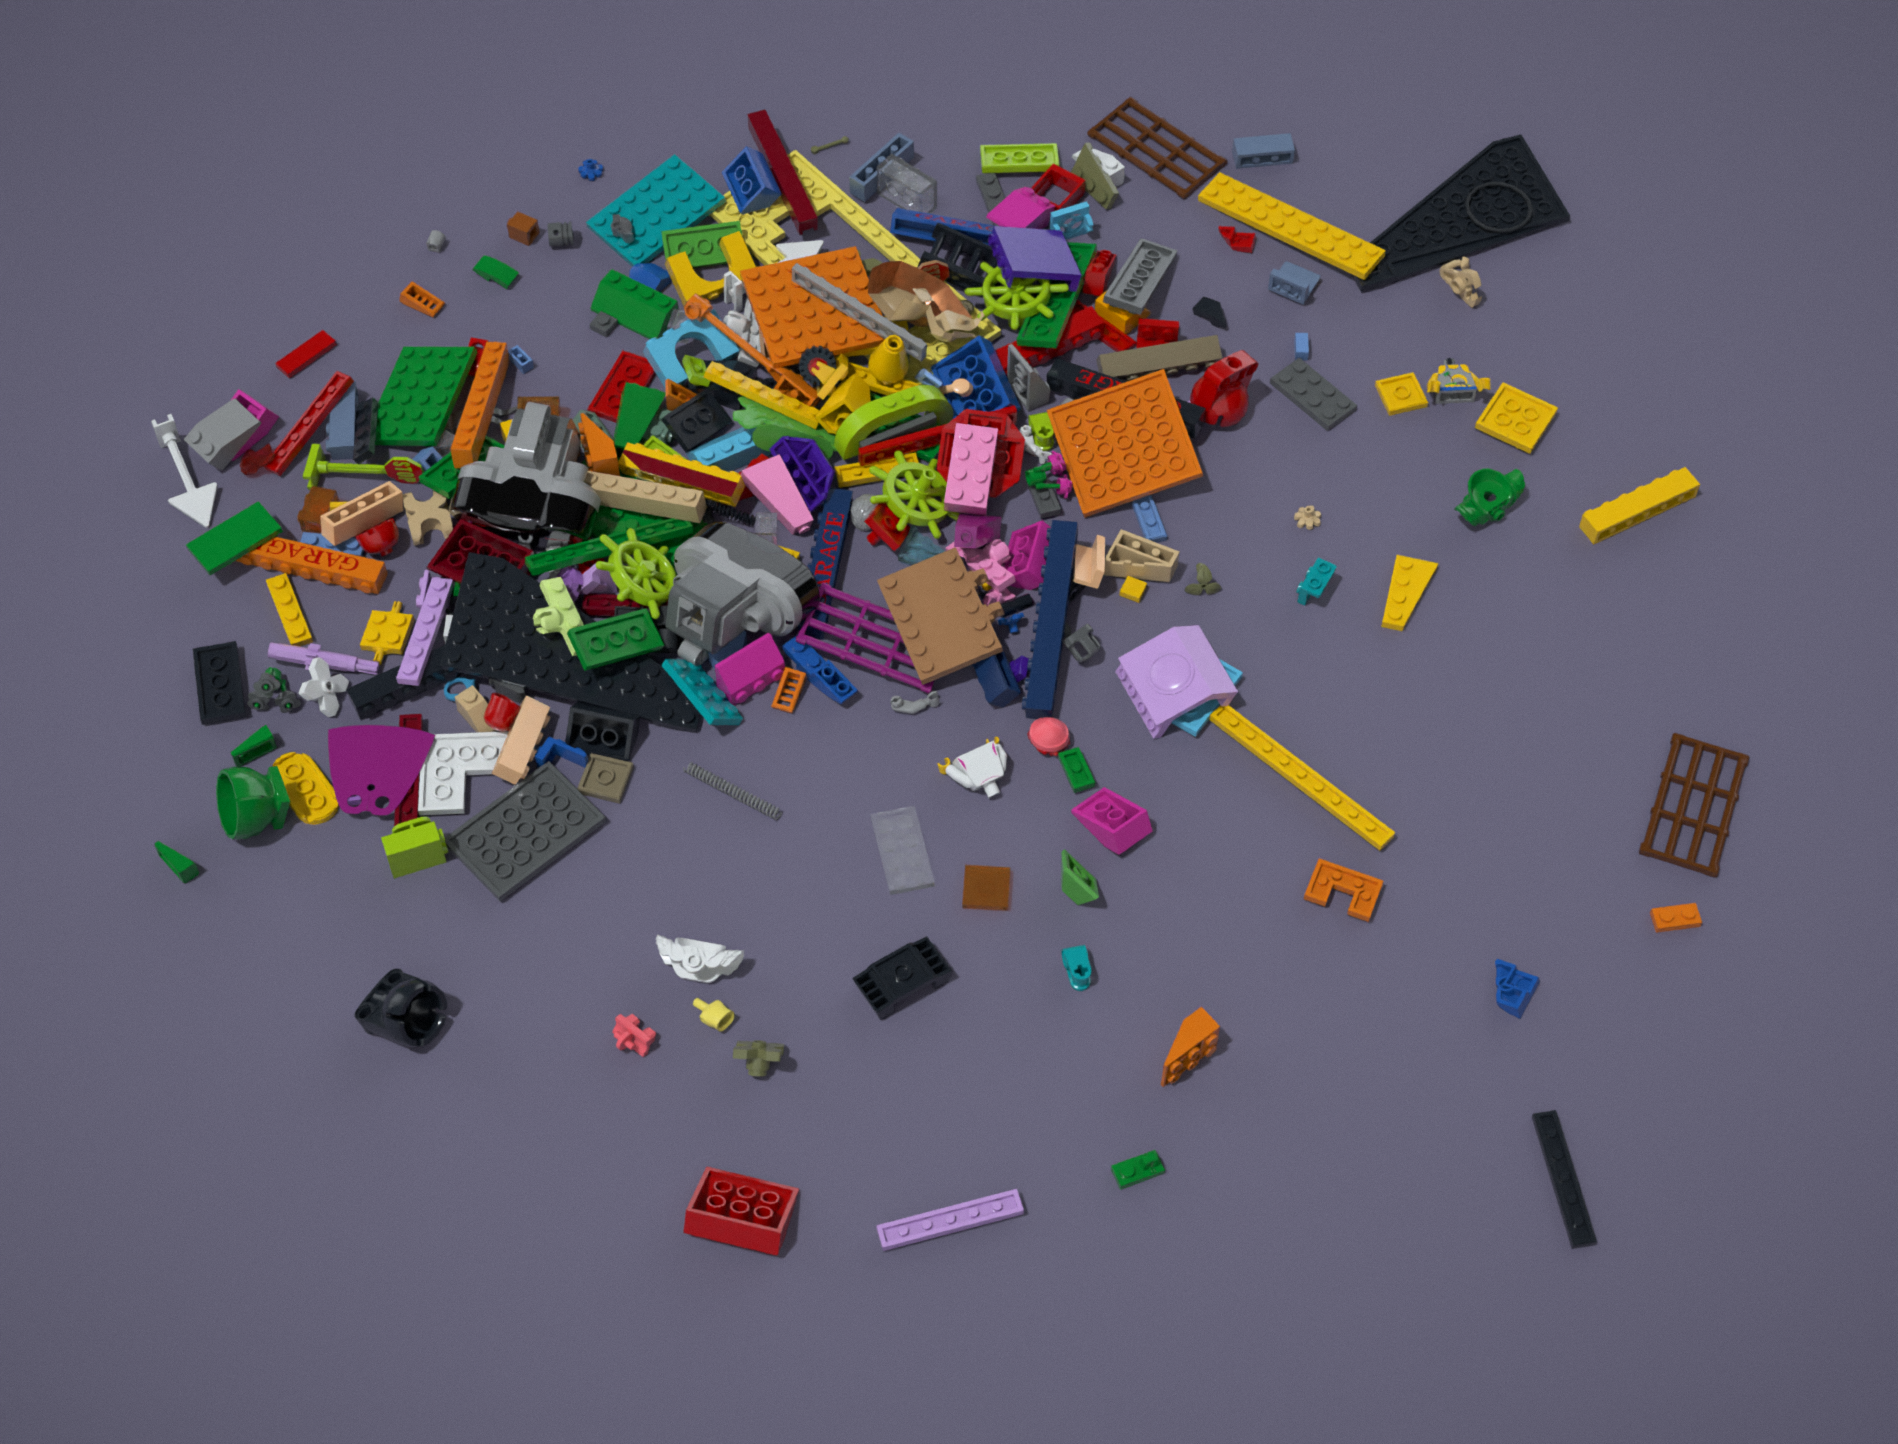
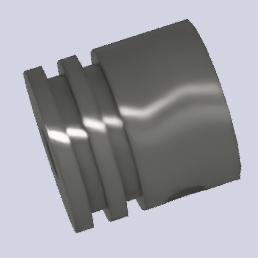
M569 221L568 224L567 222H564V224L562 222L547 224L550 247L564 246V244L569 245V243L574 245L572 221Z

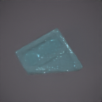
M912 525L899 552L898 561L914 565L945 551L938 545H935L929 537L921 535L918 532V528Z

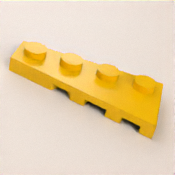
M1396 555L1381 627L1403 631L1416 604L1421 599L1425 588H1427L1431 577L1437 570L1438 563Z

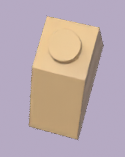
M473 685L454 697L458 712L476 733L497 731L484 722L483 716L488 703Z

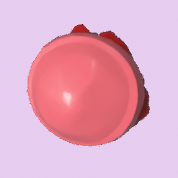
M1044 717L1035 720L1027 733L1031 744L1043 755L1057 756L1058 753L1063 752L1070 745V735L1067 726L1055 718Z

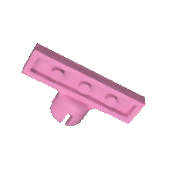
M1000 539L993 540L983 549L956 547L959 555L965 558L970 571L974 572L984 568L989 579L986 583L996 591L1001 592L1016 582L1015 576L1002 567L1003 564L1010 560L1011 556L1009 555L1010 550L1008 546ZM954 542L945 548L946 551L955 548Z

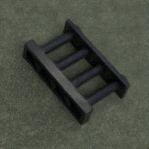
M937 222L931 236L936 239L930 253L927 251L923 252L917 268L922 263L933 260L946 263L949 268V277L945 281L966 289L983 286L985 278L974 273L980 259L990 263V266L996 268L998 265L996 258L993 256L991 246ZM943 243L954 247L949 261L938 257ZM961 251L973 255L967 269L955 265Z

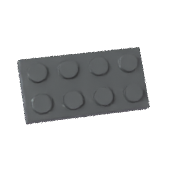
M1300 358L1270 378V384L1326 431L1332 429L1357 409V405Z

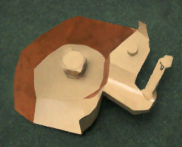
M903 261L885 262L871 270L868 294L889 321H908L918 327L929 326L931 334L943 342L954 341L956 338L972 337L974 339L977 337L972 333L946 332L950 329L971 331L977 327L984 314L981 312V317L974 320L951 288L942 280Z

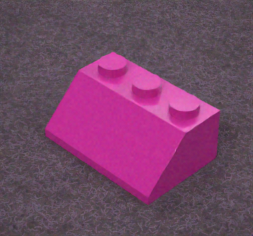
M1043 520L1012 532L1008 545L1011 558L1002 566L1015 576L1016 582L1011 584V587L1032 590L1039 587V583L1044 581V577H1041L1042 564L1046 565L1047 559H1044V547L1049 546L1046 534L1047 528L1051 527Z
M768 632L715 665L717 687L725 693L726 698L732 705L744 702L752 694L762 691L773 681H778L782 678L785 662L770 633Z

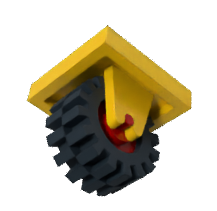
M820 345L819 347L812 346L811 349L807 348L799 360L801 376L804 377L806 382L807 380L810 381L812 385L817 383V395L823 400L826 396L830 397L833 394L838 380L842 381L849 373L847 370L849 367L848 358L841 353L835 359L834 354L829 352L828 348L824 349Z

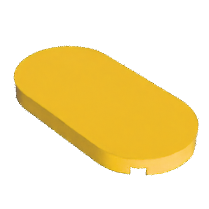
M289 752L275 760L273 766H278L290 799L289 806L301 821L313 825L322 824L330 820L337 813L339 804L334 788L310 756L304 753L296 754V752Z

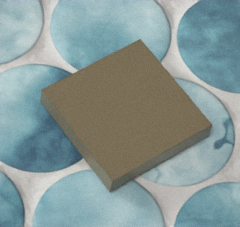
M591 753L577 790L585 796L620 804L634 765L631 762Z

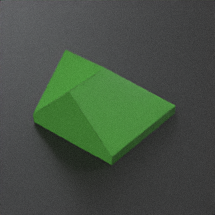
M1064 849L1061 852L1062 891L1077 905L1096 900L1099 897L1096 878Z

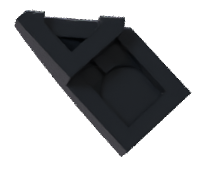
M1203 297L1192 308L1194 315L1209 318L1211 325L1222 328L1227 327L1220 302Z

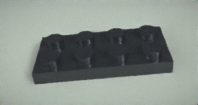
M233 641L193 648L201 724L246 717L237 642Z

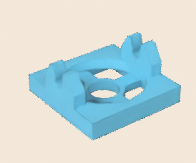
M1083 202L1051 212L1050 230H1060V227L1065 228V231L1062 232L1065 240L1092 232L1094 224L1089 214V204ZM1073 218L1070 223L1064 224L1067 219ZM1081 221L1079 227L1071 229L1076 222Z

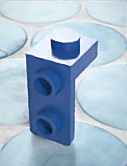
M551 737L547 738L542 747H538L535 754L537 768H540L548 761L551 763L556 755L584 768L588 763V756L585 751L580 748H573L560 739L555 740Z

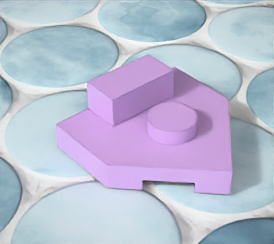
M596 563L582 574L583 584L582 586L579 585L577 589L581 595L617 593V586L610 572L597 569Z

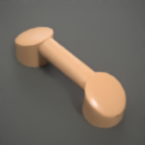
M960 378L956 379L952 384L941 386L938 389L943 394L955 392L962 397H968L973 391V385L969 381Z

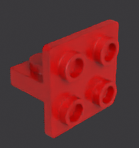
M1139 318L1136 349L1177 342L1179 321Z

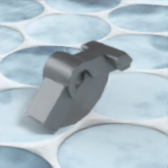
M620 214L613 215V222L611 223L612 234L616 237L620 236L626 243H632L634 236L631 222L627 218L620 217Z

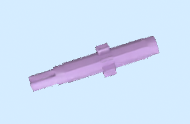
M271 642L268 649V658L305 664V670H309L312 659L318 657L328 663L329 669L346 672L358 671L376 675L379 670V662L320 650L321 645L310 643L308 648Z

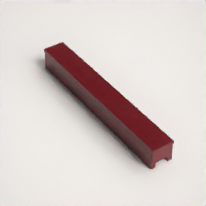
M766 109L747 114L748 129L759 152L763 153L781 191L780 196L799 235H802L803 231L812 228L814 231H817L818 217Z

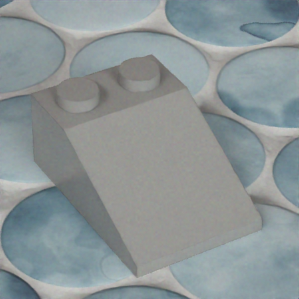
M1012 344L1008 345L1007 378L1015 396L1028 412L1048 403L1051 392L1048 383L1040 378L1038 371L1032 368Z
M234 398L198 422L184 440L209 464L223 471L260 426L261 422Z

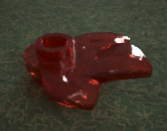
M268 443L256 452L248 449L241 458V472L244 475H253L259 468L265 467L272 462L276 454L272 452L271 445Z

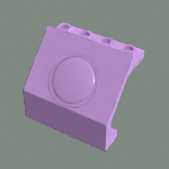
M1199 625L1172 627L1118 658L1121 664L1115 672L1153 739L1161 738L1174 719L1209 700L1217 699L1221 706H1228L1238 693Z

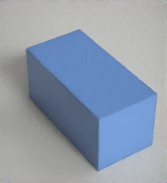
M1295 333V360L1300 358L1308 361V333Z
M518 345L508 350L510 361L523 374L534 368L532 359Z

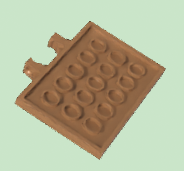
M956 547L877 580L922 685L1003 651L991 625L995 618L1004 615L1002 606L999 601L988 606L986 604L982 605L976 590L978 589L977 586L989 581L984 568L974 572H967Z

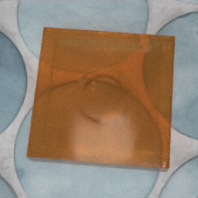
M965 865L962 908L1008 911L1010 867Z

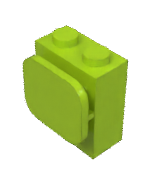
M420 817L397 824L392 828V834L381 837L394 879L446 863L444 854L448 853L442 829H437L435 822H431L428 817Z

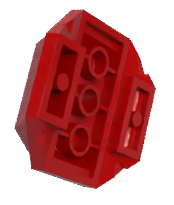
M965 409L942 428L937 471L946 483L956 423L998 429V440L989 493L990 498H997L1020 481L1025 438L1007 414Z

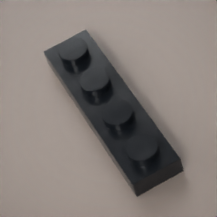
M373 397L367 401H362L357 406L353 460L358 465L375 455L378 401Z

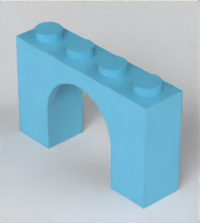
M713 309L711 313L721 320L715 309ZM688 319L681 323L678 329L674 330L671 328L664 332L661 338L657 339L654 337L645 343L646 346L643 353L665 387V380L667 379L681 386L688 380L687 374L675 354L676 344L683 339L694 338L702 341L717 361H729L736 357L740 350L735 342L708 320L704 319L702 322H699L697 319L693 321Z

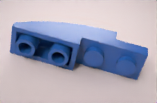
M798 634L783 645L782 650L796 663V669L805 672L807 680L832 700L842 704L857 693L858 690L830 660L825 661L812 646L796 642Z

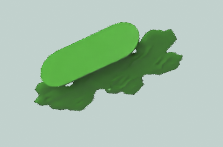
M745 396L738 398L740 404L746 409L734 411L733 420L737 421L745 429L756 428L752 439L758 448L770 452L769 449L782 436L815 440L827 460L830 459L833 451L838 452L834 446L836 434L828 433L820 423L815 430Z

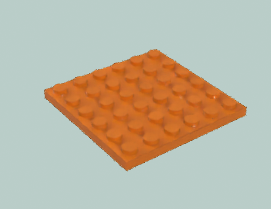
M856 246L740 271L742 283L773 369L798 364L802 353H805L807 348L811 349L812 346L819 347L820 345L824 349L828 348L829 352H832L834 355H839L841 353L844 354L879 346L885 340L792 281V267L798 263L883 316L880 308L868 294L869 279Z
M1164 369L1047 410L1084 518L1203 477L1201 467Z

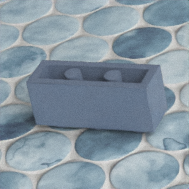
M1291 133L1234 138L1232 154L1236 169L1293 164L1295 148Z

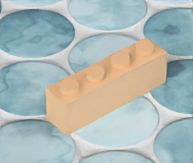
M388 481L321 515L322 536L336 546L402 512L403 492Z
M527 695L520 704L521 709L513 727L507 734L491 773L514 785L517 784L520 778L524 779L530 768L526 765L528 761L531 762L537 751L533 748L535 744L538 745L543 736V733L540 731L542 728L545 729L550 719V716L547 715L550 707Z

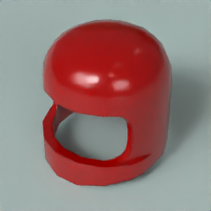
M492 693L484 712V722L494 730L507 732L513 727L521 706L502 694Z

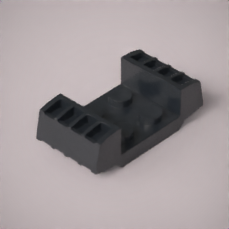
M926 936L914 943H908L870 964L866 970L852 979L878 1018L882 1020L894 1014V1004L930 984L936 990L950 980L952 970Z

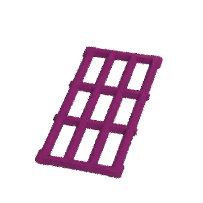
M822 583L802 629L796 637V642L823 650L840 657L841 660L846 659L879 672L882 676L886 675L917 687L929 694L932 691L935 680L922 685L920 679L889 668L892 659L914 667L910 656L896 651L900 642L904 644L900 633L863 619L866 612L870 611L894 621L890 610L870 603L871 601L869 600L865 601L834 589L831 585ZM823 594L862 608L859 617L820 602ZM819 610L855 624L852 633H849L812 617L815 611ZM808 626L846 640L847 644L844 650L805 635ZM859 627L895 640L892 649L857 636ZM852 643L887 656L885 665L849 652Z

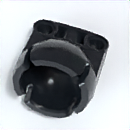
M399 968L390 970L375 985L359 1005L354 1016L367 1034H376L407 1047L424 1046L435 1039L443 1028L446 1015L437 1012L436 1008L446 1010L447 1000L443 991L433 982L404 973Z

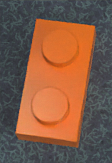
M1696 903L1652 908L1650 911L1656 933L1696 928L1702 924Z

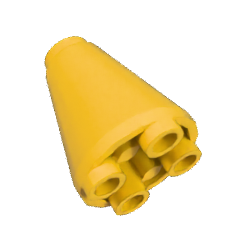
M897 335L887 337L872 352L868 362V368L873 377L884 385H891L901 381L907 375L909 369V360L904 343Z

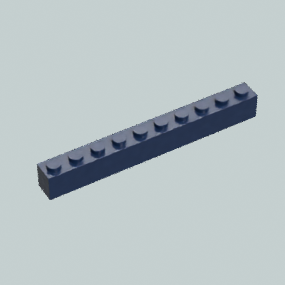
M1052 520L1051 528H1047L1046 540L1049 541V546L1044 547V559L1047 560L1046 565L1042 564L1041 577H1044V581L1039 583L1038 596H1041V601L1036 603L1038 621L1034 620L1033 633H1036L1035 639H1031L1030 652H1033V657L1028 659L1027 671H1030V678L1026 677L1025 690H1028L1027 697L1023 696L1022 710L1026 711V718H1053L1063 647L1062 642L1064 640L1078 539V522Z

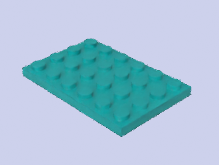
M674 154L589 219L586 225L633 267L637 263H648L664 251L661 231L694 227L723 205L726 199ZM620 214V217L627 218L631 222L634 236L632 243H626L620 236L616 237L612 234L611 223L613 222V215Z

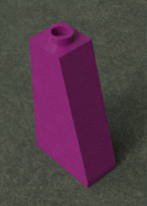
M959 514L955 525L954 547L978 548L999 539L1001 517Z

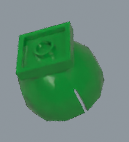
M278 766L269 767L266 775L248 767H229L222 769L218 774L216 784L217 809L221 826L228 838L247 839L259 835L270 823H272L274 830L283 829L290 799Z

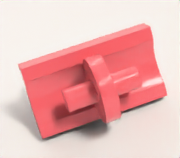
M621 1014L615 1018L616 1025L612 1031L614 1037L618 1040L616 1047L620 1051L627 1047L630 1050L636 1051L642 1057L647 1055L650 1045L655 1040L656 1032L650 1027L645 1028L643 1031L640 1030V1021L633 1014L627 1017Z

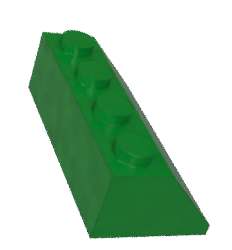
M613 269L600 281L590 307L591 311L597 314L602 311L616 318L619 325L649 340L654 337L657 339L661 338L663 333L679 318L677 300Z

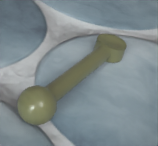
M843 136L840 140L819 147L813 146L811 147V153L817 154L820 150L834 145L846 144L849 138Z

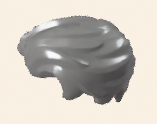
M864 494L852 502L850 509L851 521L860 531L871 530L864 521L876 505L870 502V498L876 496L874 494Z

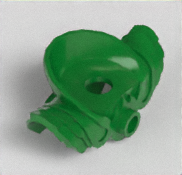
M1493 469L1475 471L1468 481V494L1464 497L1463 502L1458 504L1454 510L1459 511L1465 520L1473 526L1477 524L1483 525L1489 520L1500 521L1505 516V509L1510 508L1524 491L1525 482L1522 472L1514 469L1508 474L1503 475ZM1492 494L1495 495L1496 499L1494 501L1486 500Z

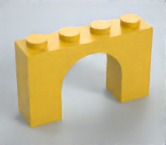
M740 231L721 238L719 245L728 263L729 271L742 281L740 271L756 267ZM685 251L666 259V269L684 307L688 300L696 293L702 298L713 300L724 292V278L718 281H706L700 278L694 272Z

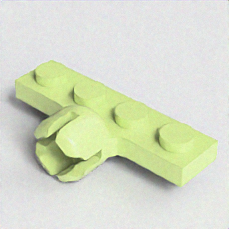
M562 578L542 580L539 586L549 607L536 609L533 615L534 626H542L536 628L540 634L560 632L572 656H577L567 632L569 629L583 626L584 624Z

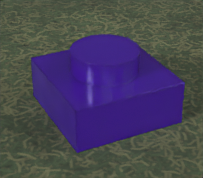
M1022 655L1009 663L1017 683L1027 675L1029 658Z

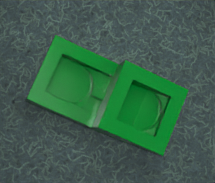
M483 255L473 268L474 272L488 282L492 279L505 289H508L519 274L518 271L507 264Z

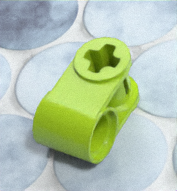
M1048 413L1028 415V423L1032 429L1035 445L1040 447L1043 452L1051 450L1054 446L1052 437L1054 430Z

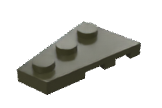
M1084 143L1071 173L1085 179V190L1105 209H1111L1119 192L1109 174H1105L1100 165L1102 162L1099 157H1095L1092 152L1093 147L1091 143Z

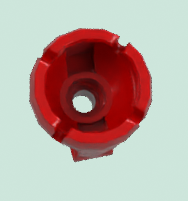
M1240 350L1219 360L1205 371L1204 375L1193 385L1190 403L1206 408V423L1215 425L1218 417L1221 415L1223 417L1220 420V426L1229 427L1236 425L1246 415L1249 405L1247 388L1259 363L1247 352Z

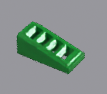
M265 725L230 753L235 766L240 767L276 749L277 746L272 733L267 725Z
M160 841L155 843L154 846L159 857L183 883L186 884L199 874L198 868L192 860Z

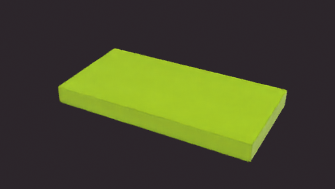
M1056 143L980 145L982 173L1046 172L1052 164L1059 166Z

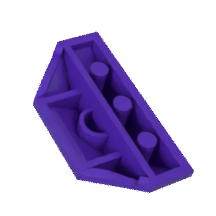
M782 436L769 450L773 457L780 454L809 512L812 513L826 500L835 470L815 440Z

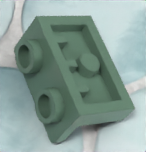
M660 407L643 436L644 443L652 435L666 445L673 443L675 438L661 421L665 415L671 412L670 410Z

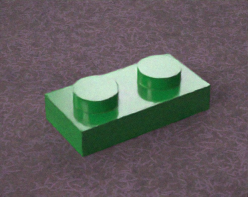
M1079 747L1058 753V759L1074 793L1095 787L1094 778Z

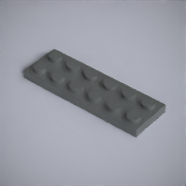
M1140 238L1105 293L1103 302L1112 307L1127 310L1132 314L1141 315L1175 260L1177 250Z

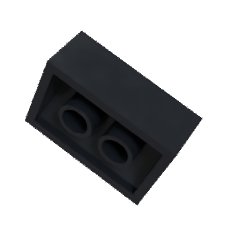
M577 702L570 707L565 743L573 748L582 749L587 755L593 753L629 762L638 737L641 715Z

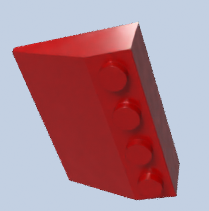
M706 1166L686 1209L683 1233L778 1256L788 1230L799 1194V1188Z

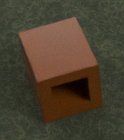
M518 211L507 222L509 238L527 246H530L540 233L538 220Z

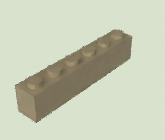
M1218 335L1101 354L1096 361L1100 373L1121 380L1127 379V381H1131L1164 369L1167 375L1177 373L1181 369L1193 371L1198 369V366L1204 365L1205 368H1209L1222 359Z

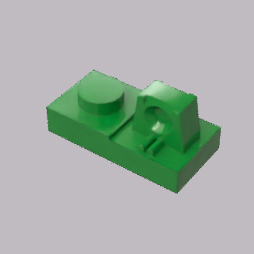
M1156 1150L1111 1165V1171L1120 1190L1165 1173Z

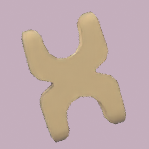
M433 490V496L430 500L419 502L415 500L411 492L403 494L404 507L414 546L423 544L425 533L433 529L441 531L445 539H447L453 530L446 497Z

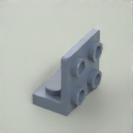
M1285 261L1280 270L1273 269L1271 271L1268 290L1304 305L1321 276Z

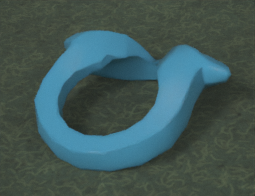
M457 677L449 681L444 687V696L450 701H455L454 697L458 693H448L449 687L457 682L464 683L466 689L472 685L475 687V679Z

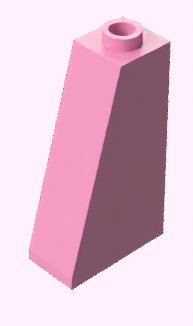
M780 454L742 470L741 476L744 484L792 535L797 532L803 534L810 530L814 519Z

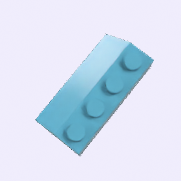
M742 427L694 447L686 452V455L690 461L697 460L703 465H714L723 471L730 472L749 464L760 454L768 456L772 453L760 449L754 444L752 436L756 428L745 429Z

